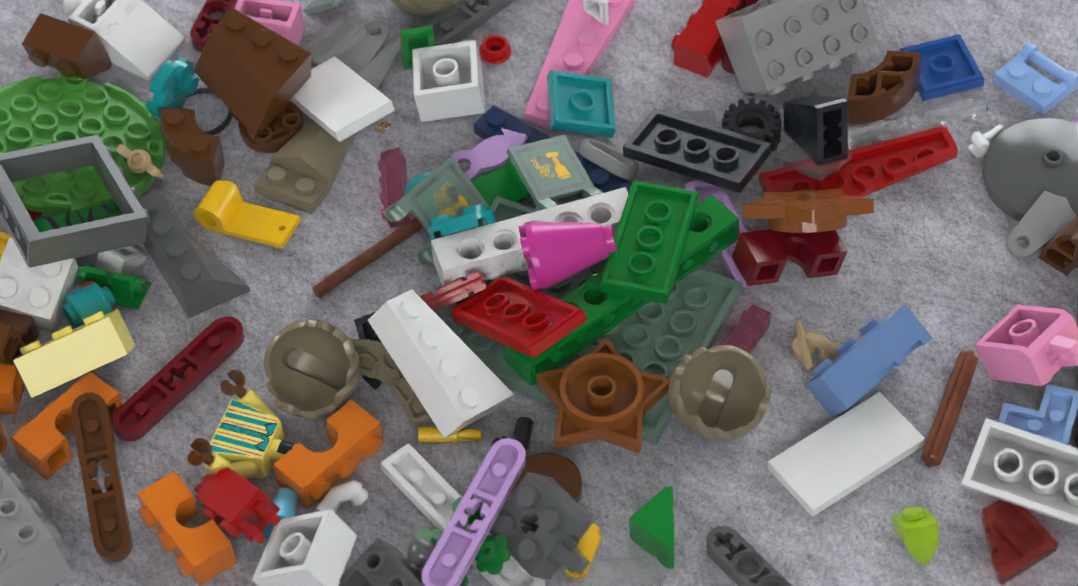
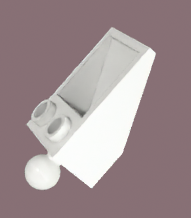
M64 0L63 2L65 11L70 15L68 17L69 23L94 31L111 63L147 81H150L160 67L186 42L185 37L143 0Z

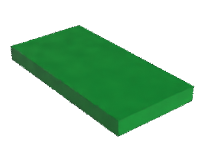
M633 180L614 237L617 252L609 253L599 282V291L667 304L699 203V192Z

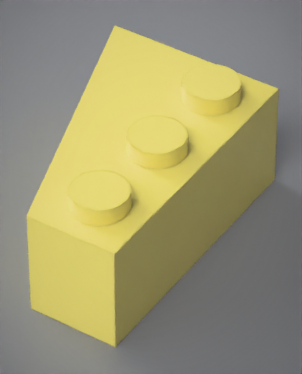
M118 308L105 315L102 311L83 319L84 325L73 330L70 325L52 333L53 339L42 345L39 340H36L19 348L22 354L13 361L31 398L123 357L135 347V343Z

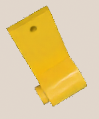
M228 180L214 181L193 212L196 221L208 230L281 249L284 248L302 221L299 215L244 202L239 188Z

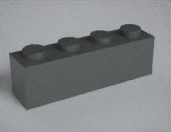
M158 190L138 198L141 207L148 210L151 224L147 225L146 243H143L188 318L250 291L247 284L183 229Z

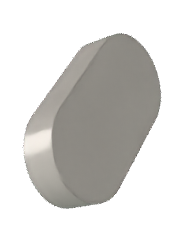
M590 138L582 141L579 153L583 157L616 176L625 179H635L639 170V165L636 161L624 157L621 152L601 141Z

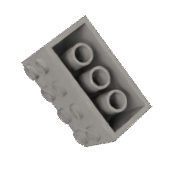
M762 0L715 21L742 93L754 92L756 96L768 93V95L779 93L787 89L786 83L806 81L814 77L813 71L822 68L824 71L835 68L842 64L841 59L849 56L851 58L862 56L869 52V46L878 43L863 0Z
M0 454V586H55L73 574L66 560L71 558V555L61 542V537L50 521L47 522L42 516L43 512L32 496L28 497L24 486L16 474L9 471L7 463Z

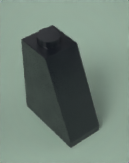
M810 95L783 102L784 131L818 167L848 159V111L845 98Z

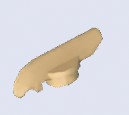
M121 144L116 149L119 154L127 158L128 167L134 173L148 172L155 177L164 178L161 171L151 164V156L145 150L131 151Z
M797 319L795 325L796 338L792 342V351L798 359L803 360L806 370L810 371L815 368L812 357L816 353L817 347L813 348L811 341L805 338L804 326L801 320Z
M809 331L805 333V338L811 341V346L820 349L819 358L821 362L827 358L832 362L838 356V353L835 351L840 346L838 343L829 341L826 337L816 332Z

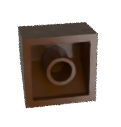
M42 13L39 14L22 42L24 49L29 55L28 58L33 64L42 68L46 66L55 68L67 77L75 75L87 79L109 70L112 66L94 31Z

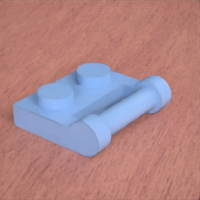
M1028 42L1017 56L994 73L993 83L1044 116L1078 87V73L1073 70L1067 71L1040 53L1036 45ZM1032 62L1061 83L1057 85L1030 67L1029 64Z

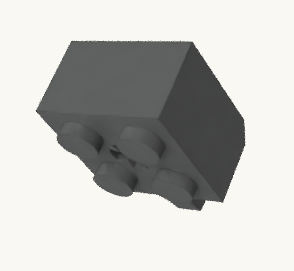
M528 472L504 504L489 533L493 537L502 534L508 538L509 545L507 550L510 551L511 556L532 577L550 580L562 565L569 572L582 574L590 563L577 548V545L593 523L592 517L552 477Z

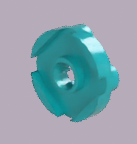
M175 56L176 61L174 63L169 60L166 61L151 82L149 91L153 92L154 95L152 102L147 100L146 107L149 113L160 119L163 107L182 109V105L188 95L193 94L199 85V78L194 75L195 68L193 63L181 56Z
M480 204L463 209L464 216L454 218L453 215L444 214L431 218V226L427 227L430 241L439 238L437 233H441V236H448L484 226V220H487V224L496 223L493 210H487L485 205Z

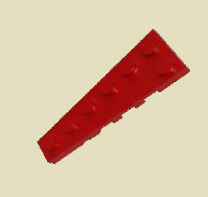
M946 125L848 150V159L819 167L810 160L760 173L759 183L763 192L842 189L845 195L864 197L957 158L958 148Z

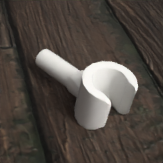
M999 124L983 135L980 132H974L971 136L973 143L968 146V149L976 158L984 157L990 146V140L1003 132L1004 127Z

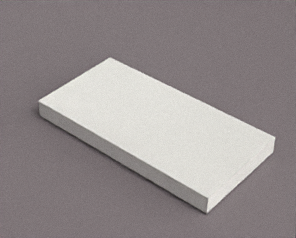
M335 56L311 69V77L290 100L339 142L395 110L389 98Z
M878 392L769 460L767 469L813 517L925 445V437Z

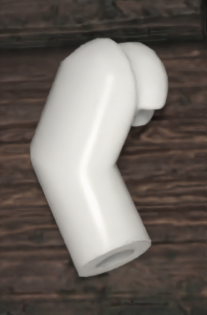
M354 480L332 487L315 509V512L331 509L335 513L342 503L349 500L355 506L362 505L368 498V491L362 487V483Z

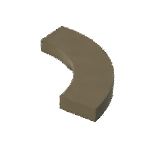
M351 339L359 356L360 375L376 378L388 385L391 389L390 391L402 404L411 426L433 421L383 343L369 339Z

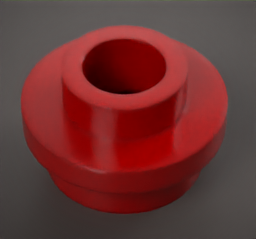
M500 35L486 37L479 49L481 59L488 64L504 63L511 56L510 44Z

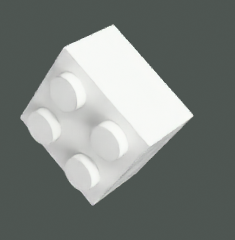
M476 40L412 49L414 98L421 122L485 113L483 71Z
M9 238L0 260V310L32 316L35 326L56 332L64 313L62 305L65 304V295L73 289L77 279L79 267L75 258L29 268L14 240Z
M331 509L281 519L272 530L252 580L258 586H339V581L351 556V550L357 535Z

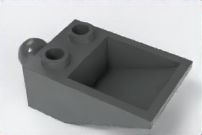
M378 537L341 576L339 586H424L422 574L417 569L424 568L435 548V544L426 538L416 539L410 544L408 558H406L397 547Z

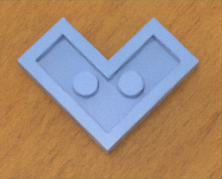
M1047 384L1039 411L1004 402L998 422L1068 445L1078 411V391Z

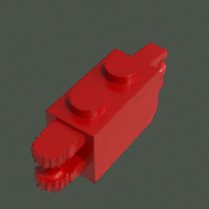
M228 467L219 470L215 475L207 473L203 477L202 482L194 488L198 494L195 498L206 507L201 513L209 520L213 519L217 526H220L235 539L242 535L251 543L255 540L261 544L266 538L262 530L268 523L276 526L281 520L276 515L280 508L260 488Z

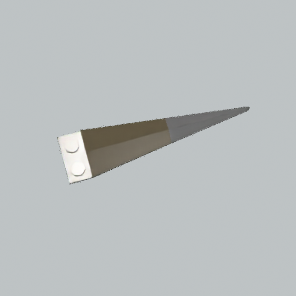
M411 24L406 26L403 30L412 29ZM400 33L358 73L359 76L377 90L380 89L401 52ZM311 119L271 158V164L254 183L255 193L312 214L329 194L357 133L339 142Z

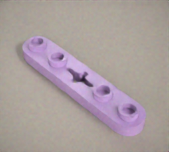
M510 438L501 439L490 448L423 568L422 582L424 586H460L524 470L526 464L525 448L517 440ZM483 504L481 508L482 521L475 520L469 528L470 532H467L469 521L466 514L473 515L480 505Z

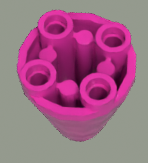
M530 221L524 223L523 226H518L524 259L526 258L532 290L539 289L541 291L548 289L608 258L609 253L617 252L611 225L602 226L601 223Z

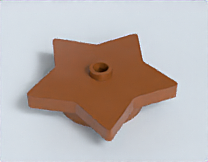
M842 189L761 192V200L743 204L744 219H766L768 229L791 233L838 230L847 226V216L874 213V199L845 195Z
M604 338L589 355L575 360L567 368L536 374L537 386L558 410L555 433L556 449H564L595 440H602L636 453L642 452L643 416L668 393L670 383L668 378L638 370L630 361L621 357L608 338Z

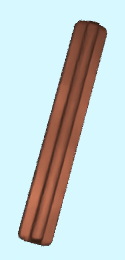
M968 350V352L961 351L957 357L921 453V460L929 467L932 465L939 466L942 462L975 373L979 358L974 355L975 352L972 350Z

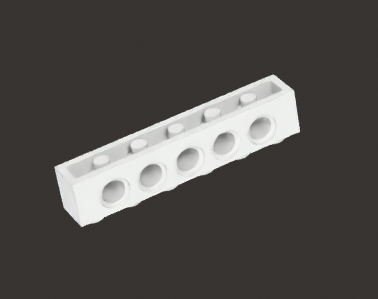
M626 187L431 240L433 263L442 286L459 278L465 280L467 279L466 275L475 271H480L485 281L497 279L501 275L527 271L528 265L526 258L524 259L518 227L523 226L526 222L601 223L602 226L611 225L613 237H615L628 197Z

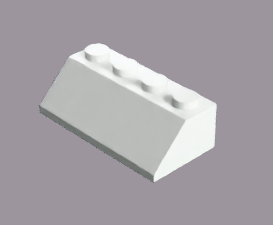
M986 418L961 486L1078 526V449Z

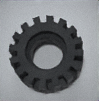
M749 98V103L745 104L742 99L738 101V107L735 104H731L729 111L725 110L722 118V129L771 143V150L775 152L777 144H780L781 140L780 113L778 110L774 112L775 107L772 104L765 107L766 101L760 99L759 104H755V99ZM745 126H757L762 128L763 130L755 133H749L741 130L740 128Z

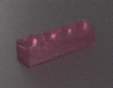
M400 148L381 152V161L378 162L379 171L382 173V177H379V183L383 189V192L380 193V199L384 205V208L381 209L384 221L387 220L384 211L404 196V188L407 184L406 159ZM410 211L399 221L389 222L387 220L390 227H396L409 222Z
M752 304L747 311H743L739 323L732 326L726 341L722 340L720 345L735 346L750 354L770 327L771 312Z

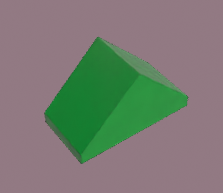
M664 487L629 518L630 539L666 568H674L673 487Z

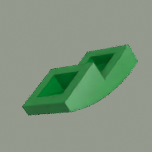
M432 25L400 30V47L404 70L413 68L412 49L435 46Z

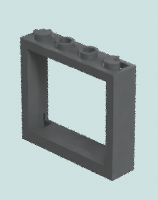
M99 135L0 154V216L29 268L146 243L147 225L151 224L148 210L141 207L135 189L129 187L125 180L123 169L117 167L113 160L111 149L108 146L105 147ZM93 165L122 215L39 232L11 182Z

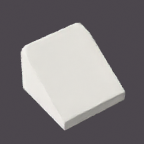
M583 0V10L605 26L609 24L608 0Z
M134 245L98 253L96 267L107 270L110 273L116 272L129 275L146 260L147 255Z

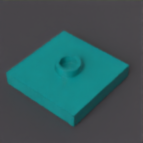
M550 70L547 75L550 130L612 138L616 132L612 79Z

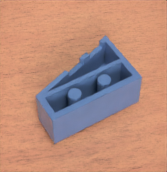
M906 305L879 321L875 317L870 319L859 329L862 335L854 341L851 337L835 350L838 356L832 362L827 358L812 370L815 377L806 386L832 418L849 409L879 384L881 379L896 365L899 367L907 360L906 356L910 352L925 345L932 339V336Z

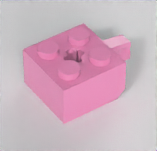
M1017 305L975 344L989 378L993 380L1043 386L1052 379V376L1061 367L1078 366V327L1074 318L1064 309Z

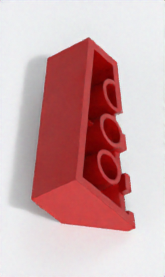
M703 0L699 10L690 15L684 30L681 33L678 32L672 41L671 49L674 51V65L708 78L721 60V50L724 47L715 21L756 4L758 0Z

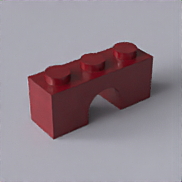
M768 229L741 233L732 258L747 286L778 282L787 261L799 265L807 278L837 275L848 251L836 230L791 233Z

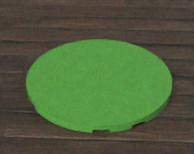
M61 74V78L43 79L42 76L26 78L0 88V154L99 135L105 147L108 146L111 149L114 162L117 167L123 169L125 180L129 187L135 189L137 197L147 191L157 179V177L148 172L137 174L131 171L128 167L127 158L116 151L120 144L131 151L145 150L151 156V164L160 171L162 169L165 156V140L161 132V125L156 116L148 112L146 105L131 93L110 83L102 85L90 82L88 78L83 79L75 75L67 77ZM93 165L11 182L26 209L56 215L113 200Z

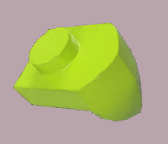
M919 506L905 508L901 514L891 516L893 530L904 540L911 556L923 565H927L933 558L939 543L938 519L927 508Z

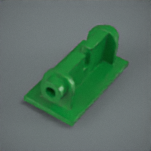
M86 264L85 267L80 266L77 270V279L82 280L80 285L93 281L101 288L107 286L114 296L116 302L114 305L139 310L151 285L150 281L140 279L139 275L129 276L116 272L110 273L107 270L94 268L90 264Z

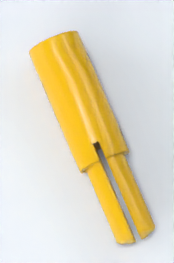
M437 427L418 428L419 443L481 441L483 436L481 429H461L444 439Z

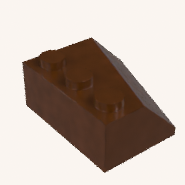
M232 7L212 29L195 66V73L217 98H221L230 109L231 115L237 121L240 120L248 129V134L255 141L311 77V53Z

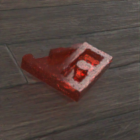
M999 499L982 510L981 520L996 577L1001 586L1057 551L1059 543L1026 508Z

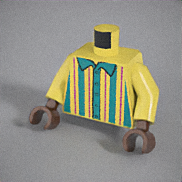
M233 369L228 373V377L235 382L236 386L224 379L220 387L221 391L226 395L236 394L238 396L237 400L231 399L210 443L204 438H196L190 446L194 450L187 455V460L194 466L201 465L204 462L206 464L205 467L215 474L219 470L228 467L245 479L253 477L265 478L268 476L275 460L278 461L297 444L284 441L282 422L279 417L250 388L245 389L243 387L245 384L244 374L239 370Z

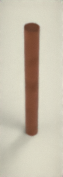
M416 217L314 285L312 287L317 297L321 298L424 227Z

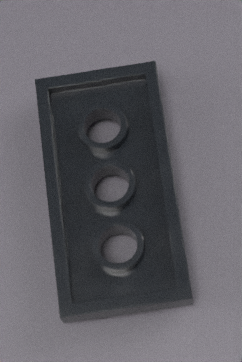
M657 108L652 110L622 146L624 157L737 193L742 192L771 154V143Z

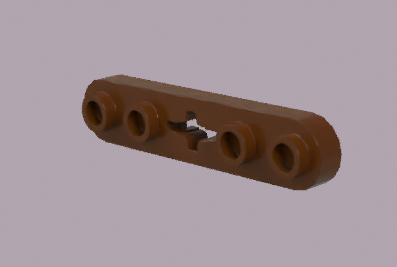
M84 393L74 400L71 406V416L93 543L96 552L104 561L118 563L130 554L133 541L110 413L106 402L100 395ZM99 461H101L106 474H111L105 477L104 484L107 492H102L98 481L93 479L98 476Z

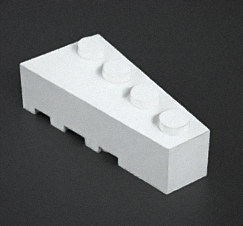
M413 289L385 302L368 319V322L444 439L493 413L514 395Z

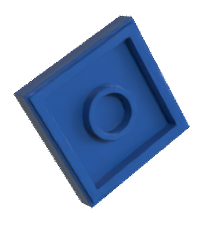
M960 34L900 49V51L920 52L921 78L917 91L923 101L984 85V77Z

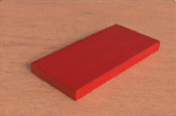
M503 275L486 285L487 288L473 294L450 311L454 322L533 359L587 321L584 310L538 290H532L531 287Z

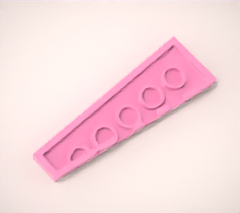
M569 0L524 112L525 122L550 130L547 75L549 71L590 75L631 11L635 0H608L609 24L606 26L583 10V0Z

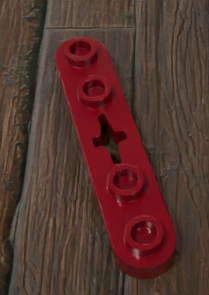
M229 316L213 321L120 406L112 415L111 420L114 433L118 439L132 442L142 438L231 356L244 342L245 335L242 323L238 319ZM175 375L177 377L185 375V380L177 379L173 382L172 377Z

